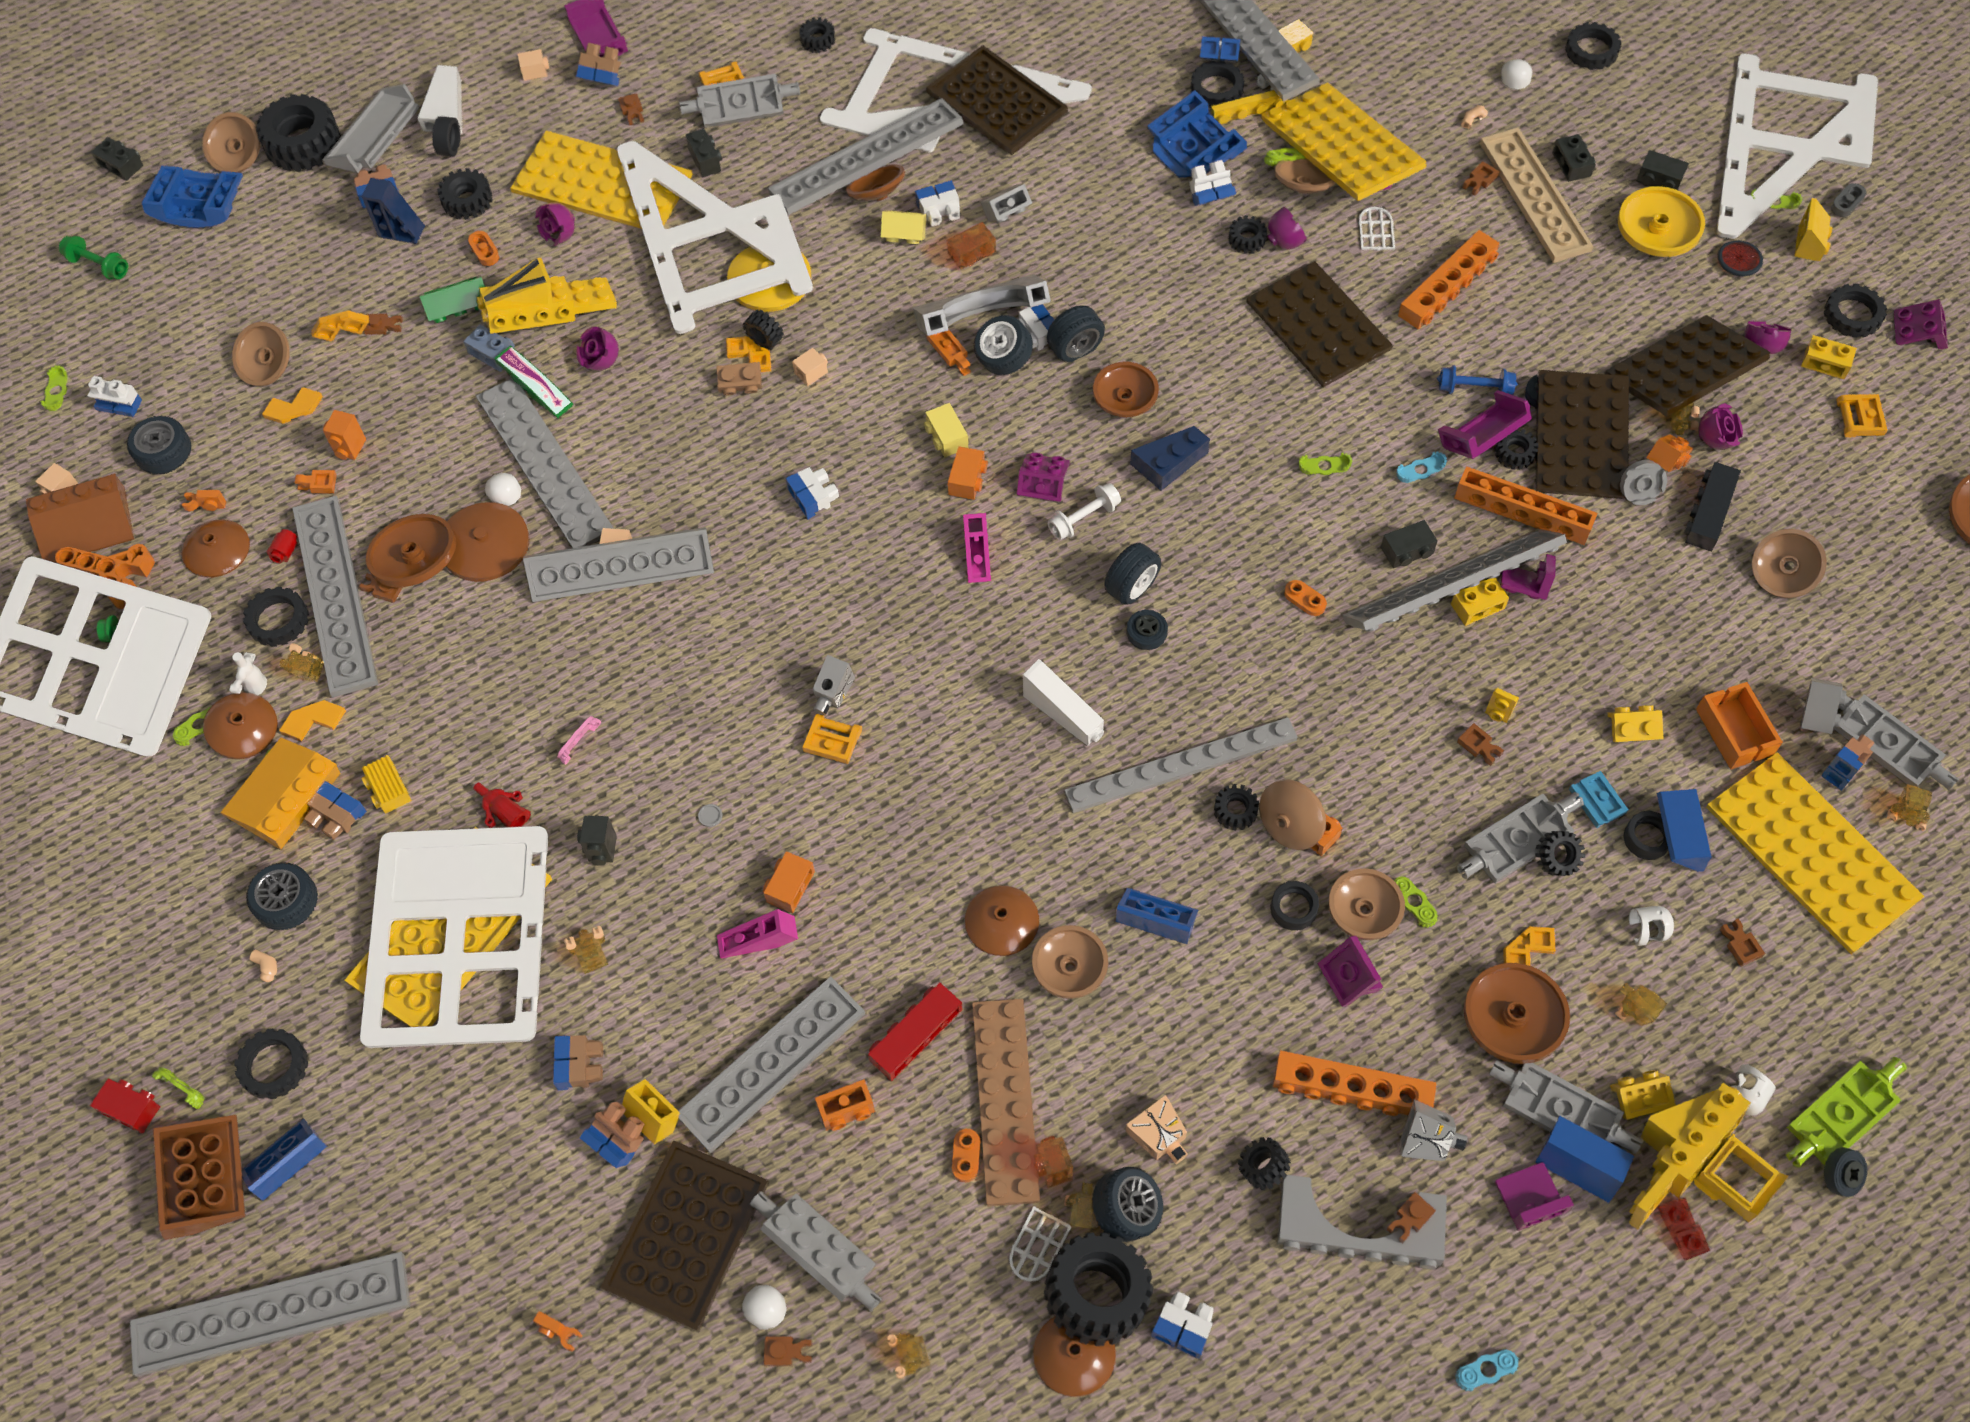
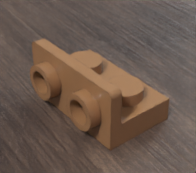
M760 362L716 366L717 389L719 393H723L725 396L735 395L736 391H745L747 394H753L758 392L757 389H762Z

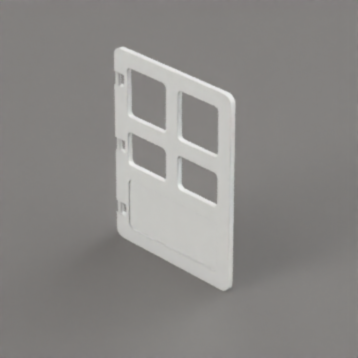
M28 557L21 566L0 616V663L11 640L51 651L52 657L33 700H26L0 692V697L6 698L3 706L0 705V711L142 756H153L158 752L211 620V612L203 606L37 557ZM39 576L79 587L78 595L60 635H53L18 623L33 584ZM99 594L126 602L109 647L105 650L79 642V637L95 598ZM71 659H78L99 666L98 674L84 708L79 715L52 707V702ZM60 715L69 718L66 725L56 723ZM123 735L133 738L130 745L121 743Z
M532 826L389 832L382 836L380 840L360 1040L365 1047L386 1048L527 1042L535 1037L546 883V857L548 850V833L545 828ZM540 854V865L532 866V855ZM522 916L520 948L517 951L464 952L465 927L468 918ZM447 919L445 949L443 953L402 956L388 955L392 922L400 920ZM536 925L535 937H527L528 926ZM518 970L514 1022L458 1025L461 977L464 972ZM442 973L437 1025L428 1027L381 1028L387 976ZM523 999H531L530 1011L522 1012Z

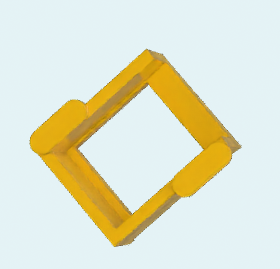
M1733 1133L1694 1179V1184L1712 1200L1717 1201L1720 1199L1749 1223L1760 1214L1789 1176L1777 1171L1737 1139ZM1731 1152L1767 1180L1766 1184L1751 1202L1715 1174L1716 1170Z

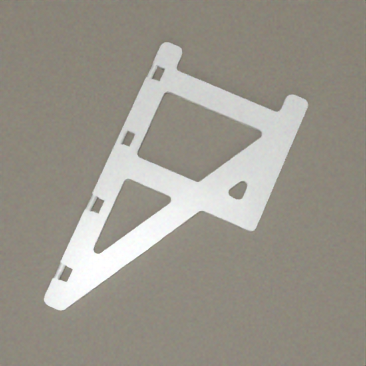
M871 28L867 30L864 42L878 47V50L850 102L843 111L826 108L820 116V121L824 125L870 136L926 107L919 106L867 113L897 54L903 53L954 67L971 53ZM887 38L894 39V40H898V41H897V43L889 42V41H887ZM944 53H948L954 55V57L951 58L943 55ZM1017 65L1013 66L1063 103L1085 101L1091 94L1092 87L1090 84L1063 79L1060 76ZM1058 82L1067 84L1069 87L1058 86ZM940 137L922 145L917 150L933 152Z
M1741 54L1737 65L1717 234L1720 237L1736 239L1819 160L1868 168L1872 162L1878 78L1874 75L1859 74L1856 79V86H1849L1766 72L1759 69V58L1757 56ZM1742 72L1749 73L1748 79L1741 78ZM1756 88L1847 103V106L1811 139L1752 128ZM1736 117L1743 118V124L1736 123ZM1843 137H1849L1851 140L1849 146L1841 145L1839 141ZM1749 148L1791 155L1792 157L1752 194L1755 199L1751 195L1744 193ZM1731 163L1738 164L1737 169H1730ZM1725 210L1732 211L1731 217L1724 216Z
M630 141L618 146L617 151L676 333L683 334L695 328L693 313L776 285L789 283L793 294L796 296L812 291L813 285L779 194L732 208L637 142ZM634 163L636 168L629 170L627 164ZM657 181L706 216L670 229H665L650 186L651 182ZM649 208L650 214L644 216L642 210ZM765 219L769 226L766 229H762L755 222ZM729 231L775 263L773 266L686 293L678 273L672 249ZM664 255L666 261L659 264L657 257ZM680 304L681 310L674 312L672 305Z

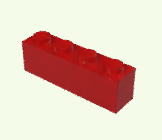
M940 982L935 987L931 986L926 990L923 999L917 1005L913 1004L909 1007L905 1017L899 1023L895 1022L891 1025L887 1035L881 1041L877 1040L872 1044L868 1053L869 1061L892 1082L963 1010L962 1001Z

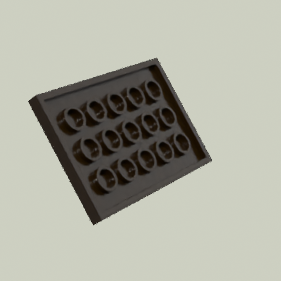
M984 45L926 87L927 94L937 101L942 98L965 122L1011 156L1068 112V106Z
M1316 261L1247 297L1246 302L1322 387L1331 384L1393 348V344Z
M1705 315L1607 369L1605 374L1629 376V393L1668 417L1770 359V352L1710 316Z
M1552 370L1538 371L1536 491L1550 494L1626 499L1621 492L1620 482L1622 475L1629 467V376Z
M673 1140L600 1289L699 1333L756 1212V1209L750 1203L759 1192L765 1193L769 1181Z

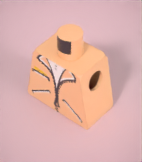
M1166 1095L1126 1124V1133L1156 1160L1167 1153L1174 1163L1178 1164L1187 1157L1188 1153L1180 1145V1142L1186 1139V1129Z

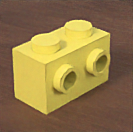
M882 211L881 237H886V241L899 242V239H907V243L919 244V240L925 239V213Z
M950 403L926 412V422H924L926 432L932 434L934 446L937 451L941 450L944 458L957 453L958 446L969 448L968 435Z

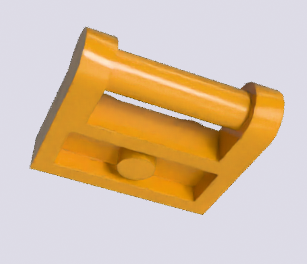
M736 61L731 62L728 66L708 72H698L703 86L744 79Z
M1879 394L1841 395L1836 399L1837 406L1841 408L1845 425L1843 430L1845 437L1885 436L1888 429ZM1850 405H1855L1859 425H1854Z
M816 714L802 747L803 752L848 764L862 732V726L844 724L826 719L824 715ZM821 727L841 733L849 734V738L834 733L826 732L820 729Z

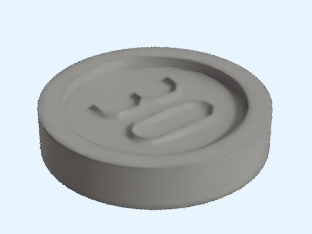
M714 804L703 806L698 813L700 823L706 827L718 825L723 817L720 807Z

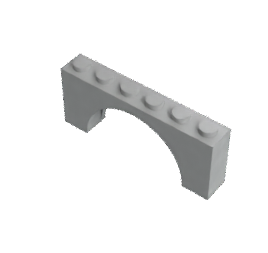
M1032 274L913 307L918 329L927 336L948 331V327L952 323L977 313L1011 306L1034 307L1051 302L1046 280Z
M1287 1175L1285 1179H1282L1277 1244L1283 1245V1248L1289 1251H1299L1301 1247L1309 1248L1311 1253L1325 1255L1327 1251L1338 1252V1256L1342 1258H1354V1255L1365 1256V1260L1371 1262H1380L1384 1258L1391 1259L1395 1265L1406 1266L1409 1265V1262L1420 1263V1267L1424 1269H1436V1266H1440L1443 1263L1445 1257L1447 1196L1419 1192L1418 1195L1430 1204L1436 1212L1418 1232L1411 1228L1410 1235L1403 1244L1399 1241L1400 1237L1404 1234L1402 1229L1382 1238L1363 1239L1348 1235L1327 1221L1314 1200L1311 1178Z

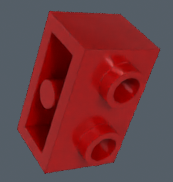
M108 1078L90 1107L100 1114L143 1134L161 1107L153 1101L155 1096L143 1089L139 1093L132 1090L134 1086L122 1079L117 1083Z

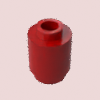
M282 529L276 533L267 549V554L271 561L278 564L288 562L297 546L296 534L287 529Z

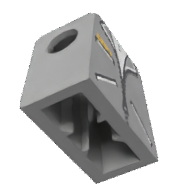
M827 655L813 687V693L817 698L813 708L815 712L826 716L830 706L839 709L855 679L849 663Z
M1417 1100L1413 1101L1400 1139L1401 1156L1444 1161L1450 1148L1461 1151L1465 1150L1467 1135L1456 1133V1126L1452 1116Z

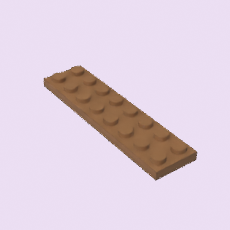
M1023 999L973 1002L987 1207L1040 1203Z

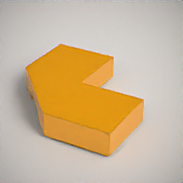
M347 310L320 317L311 330V335L315 338L333 341L340 329L362 334L369 323V316Z
M748 336L726 338L728 359L749 357V363L760 362L761 372L772 371L769 350L760 347Z
M302 387L292 403L272 398L262 415L265 419L284 424L299 416L312 414L323 398V395L320 392Z
M322 700L291 711L279 731L285 736L302 742L313 723L334 730L346 710L344 707Z
M1529 926L1504 948L1503 962L1521 963L1531 966L1530 952L1554 954L1556 952L1554 928Z

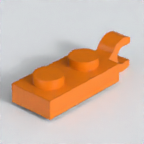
M949 329L948 331L930 336L926 335L929 343L950 367L956 364L963 376L971 373L968 368L970 363L966 359L968 352Z

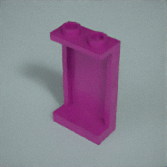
M577 0L564 5L567 19L585 53L588 43L600 45L599 57L603 58L605 47L618 49V56L628 52L624 36L620 35L605 7L604 0Z
M1497 390L1494 392L1495 404L1459 429L1446 425L1438 429L1442 447L1470 459L1476 458L1532 419L1528 401Z

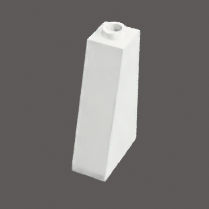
M437 66L418 116L423 131L432 132L436 118L438 116L455 117L458 120L462 134L461 78L457 67Z
M1038 659L1023 674V697L1087 746L1092 741L1097 742L1104 734V720L1041 660Z

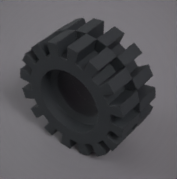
M814 17L811 18V21L807 19L805 21L806 24H801L799 28L800 42L806 51L810 49L811 53H814V50L817 53H820V50L826 52V48L830 50L832 45L835 44L834 25H832L831 21L828 22V19L824 18L822 21L821 17H818V20H815ZM816 33L824 34V35H822V36H820V37H812V36H811V35L816 34Z
M1244 215V219L1241 216L1237 218V221L1234 219L1230 225L1228 236L1229 244H1232L1231 248H1237L1239 253L1243 250L1244 254H1247L1248 251L1254 254L1255 250L1259 252L1266 243V224L1264 222L1261 223L1259 218L1255 220V216H1251V219H1248V215ZM1242 232H1251L1255 237L1246 238L1240 234Z
M754 310L743 323V330L746 331L745 334L749 335L757 345L759 344L760 347H765L767 350H772L784 335L782 327H779L780 324L774 321L775 318L773 316L770 317L767 312L764 314L763 310Z
M1517 429L1499 441L1495 447L1496 458L1499 457L1498 462L1500 464L1505 462L1504 467L1506 468L1508 465H1511L1512 470H1515L1516 466H1518L1519 470L1523 469V466L1529 467L1530 463H1533L1538 451L1536 437L1531 438V432L1525 434V429H1522L1521 432H1518ZM1512 444L1523 447L1524 453H1514L1509 450L1508 446Z
M1232 784L1231 789L1227 785L1224 787V791L1221 789L1218 796H1216L1214 815L1215 818L1218 817L1220 825L1224 823V827L1227 829L1230 826L1233 827L1232 830L1234 831L1239 827L1240 830H1244L1245 826L1249 828L1257 818L1259 800H1257L1256 793L1252 794L1251 788H1248L1247 791L1244 790L1245 785L1241 784L1240 788H1237V784ZM1235 800L1240 801L1245 805L1246 810L1243 814H1232L1227 809L1228 803Z
M1551 831V833L1544 834L1545 837L1539 839L1542 845H1536L1535 849H1539L1540 853H1535V857L1541 859L1537 863L1538 866H1543L1541 869L1544 872L1556 876L1573 875V872L1580 870L1577 866H1583L1584 862L1580 861V858H1585L1586 854H1581V850H1584L1585 847L1584 845H1579L1582 840L1575 838L1576 834L1569 833V831ZM1558 844H1562L1566 848V858L1562 863L1557 862L1554 857V850Z
M1262 1137L1259 1138V1143L1253 1140L1251 1142L1253 1146L1249 1147L1247 1145L1245 1147L1247 1152H1241L1240 1157L1242 1160H1238V1165L1240 1166L1239 1171L1254 1188L1265 1190L1266 1186L1269 1189L1274 1188L1273 1183L1279 1185L1281 1177L1284 1179L1287 1177L1285 1171H1290L1288 1164L1291 1161L1288 1157L1289 1155L1275 1139L1273 1141L1272 1138L1267 1137V1140ZM1271 1158L1266 1166L1258 1169L1264 1160Z

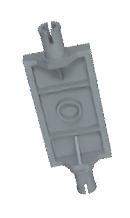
M776 74L699 86L697 87L699 96L697 99L679 101L682 115L700 111L703 116L704 127L707 128L784 115L781 100H783V97L800 95L798 82L780 85L777 82Z
M1865 694L1859 700L1855 699L1854 701L1846 695L1844 704H1839L1838 708L1844 711L1842 713L1844 716L1840 719L1838 728L1833 729L1847 740H1850L1852 737L1857 740L1863 734L1874 741L1873 746L1870 748L1873 751L1870 757L1914 790L1926 777L1929 778L1930 776L1947 788L1948 791L1959 780L1958 777H1955L1941 766L1942 763L1940 761L1946 754Z
M1573 792L1560 802H1552L1544 794H1541L1467 840L1464 847L1473 857L1457 865L1459 874L1464 872L1462 877L1467 879L1475 872L1483 869L1496 884L1537 858L1535 853H1540V850L1535 848L1536 845H1542L1539 839L1545 837L1544 834L1551 833V831H1569V833H1574V829L1569 825L1567 817L1569 813L1584 805L1582 797L1576 799L1579 794Z
M1496 1060L1489 1073L1490 1076L1510 1086L1509 1089L1511 1091L1503 1107L1549 1132L1552 1131L1558 1117L1562 1116L1606 1141L1618 1144L1636 1155L1640 1144L1643 1142V1139L1621 1129L1620 1120L1624 1114L1623 1111L1534 1063L1524 1064L1522 1070L1516 1072Z
M762 1191L754 1197L750 1205L767 1218V1221L760 1230L841 1302L847 1296L851 1298L854 1296L870 1312L877 1307L883 1298L871 1290L864 1280L875 1267V1262L796 1193L783 1206L780 1205L779 1207L765 1196Z

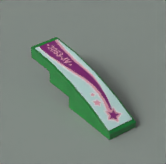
M511 345L494 358L496 364L508 372L514 382L526 390L532 399L555 417L559 418L574 405L553 382Z

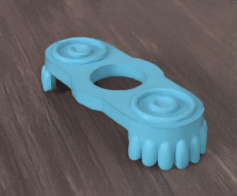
M1437 451L1436 453L1433 452L1431 457L1415 460L1412 464L1405 467L1400 464L1397 468V477L1403 483L1426 479L1446 466L1447 457L1442 452L1439 453ZM1417 465H1424L1427 468V472L1419 474L1414 468Z
M1501 1350L1492 1355H1482L1475 1362L1460 1367L1455 1375L1457 1385L1462 1390L1473 1391L1474 1388L1483 1384L1495 1383L1500 1377L1514 1374L1517 1371L1518 1358L1510 1350ZM1489 1361L1494 1364L1496 1374L1493 1377H1485L1481 1373L1480 1366L1483 1362Z

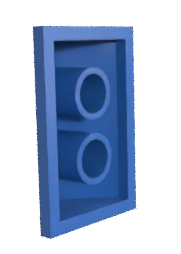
M1697 789L1657 793L1671 861L1697 872L1704 871L1712 856Z
M1127 888L1117 907L1116 922L1188 944L1199 910Z
M1559 1116L1535 1163H1544L1548 1170L1610 1203L1622 1186L1634 1155L1570 1120Z
M303 1118L242 1169V1178L247 1188L263 1201L322 1152L327 1145Z

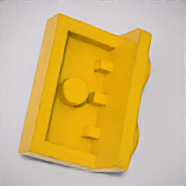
M1653 705L1638 706L1639 710L1630 711V707H1615V712H1607V716L1612 719L1613 742L1663 739L1662 710L1654 709Z

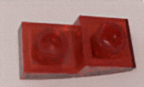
M1680 1197L1657 1206L1684 1260H1689L1710 1251L1701 1225L1695 1223L1686 1198Z

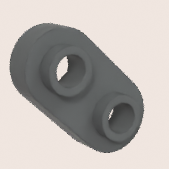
M1856 183L1847 185L1835 198L1831 206L1832 212L1840 217L1850 216L1863 202L1867 193L1866 189Z

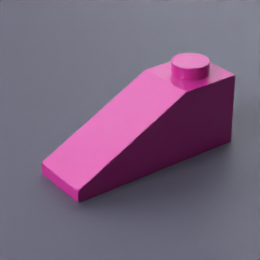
M986 513L963 514L968 583L991 581Z
M779 909L717 935L721 959L779 948L798 939L795 916Z

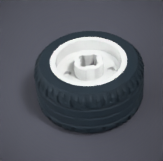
M1009 315L992 317L985 324H982L974 338V352L978 361L988 371L997 375H1009L1024 367V364L1026 365V362L1030 359L1033 349V340L1028 329L1021 321Z
M1143 543L1131 544L1120 553L1109 568L1104 581L1105 590L1122 604L1134 603L1155 581L1161 568L1160 556Z

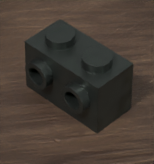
M705 128L685 134L688 150L702 178L721 172L720 161H722V156L719 149L714 148L715 142L712 135L708 136Z
M1580 134L1556 139L1552 153L1567 181L1571 182L1591 177L1596 167V161L1588 151L1587 144L1582 140Z
M109 137L105 138L91 151L99 166L126 181L144 166L140 160V154L135 149H129L119 140L115 141Z
M1649 150L1636 181L1652 187H1668L1678 190L1689 163Z
M1422 520L1385 534L1381 543V549L1391 566L1396 568L1407 566L1420 558L1426 559L1430 557L1435 551L1438 540L1427 522Z
M584 816L582 829H579L577 834V841L582 846L583 854L594 865L602 866L606 862L613 863L617 835L609 816Z

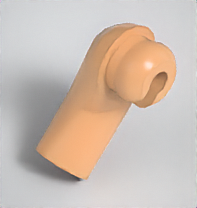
M1482 105L1470 109L1465 113L1461 127L1470 129L1473 120L1476 117L1479 119L1485 118L1488 111Z
M255 949L250 955V961L260 965V979L265 982L273 981L274 975L277 974L276 959Z

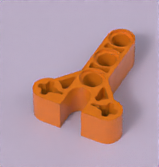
M135 544L126 551L108 557L72 547L61 548L55 555V560L60 565L135 587L137 586L134 582L125 577L131 574L148 577L155 563L153 556L145 545ZM107 596L116 608H125V601Z

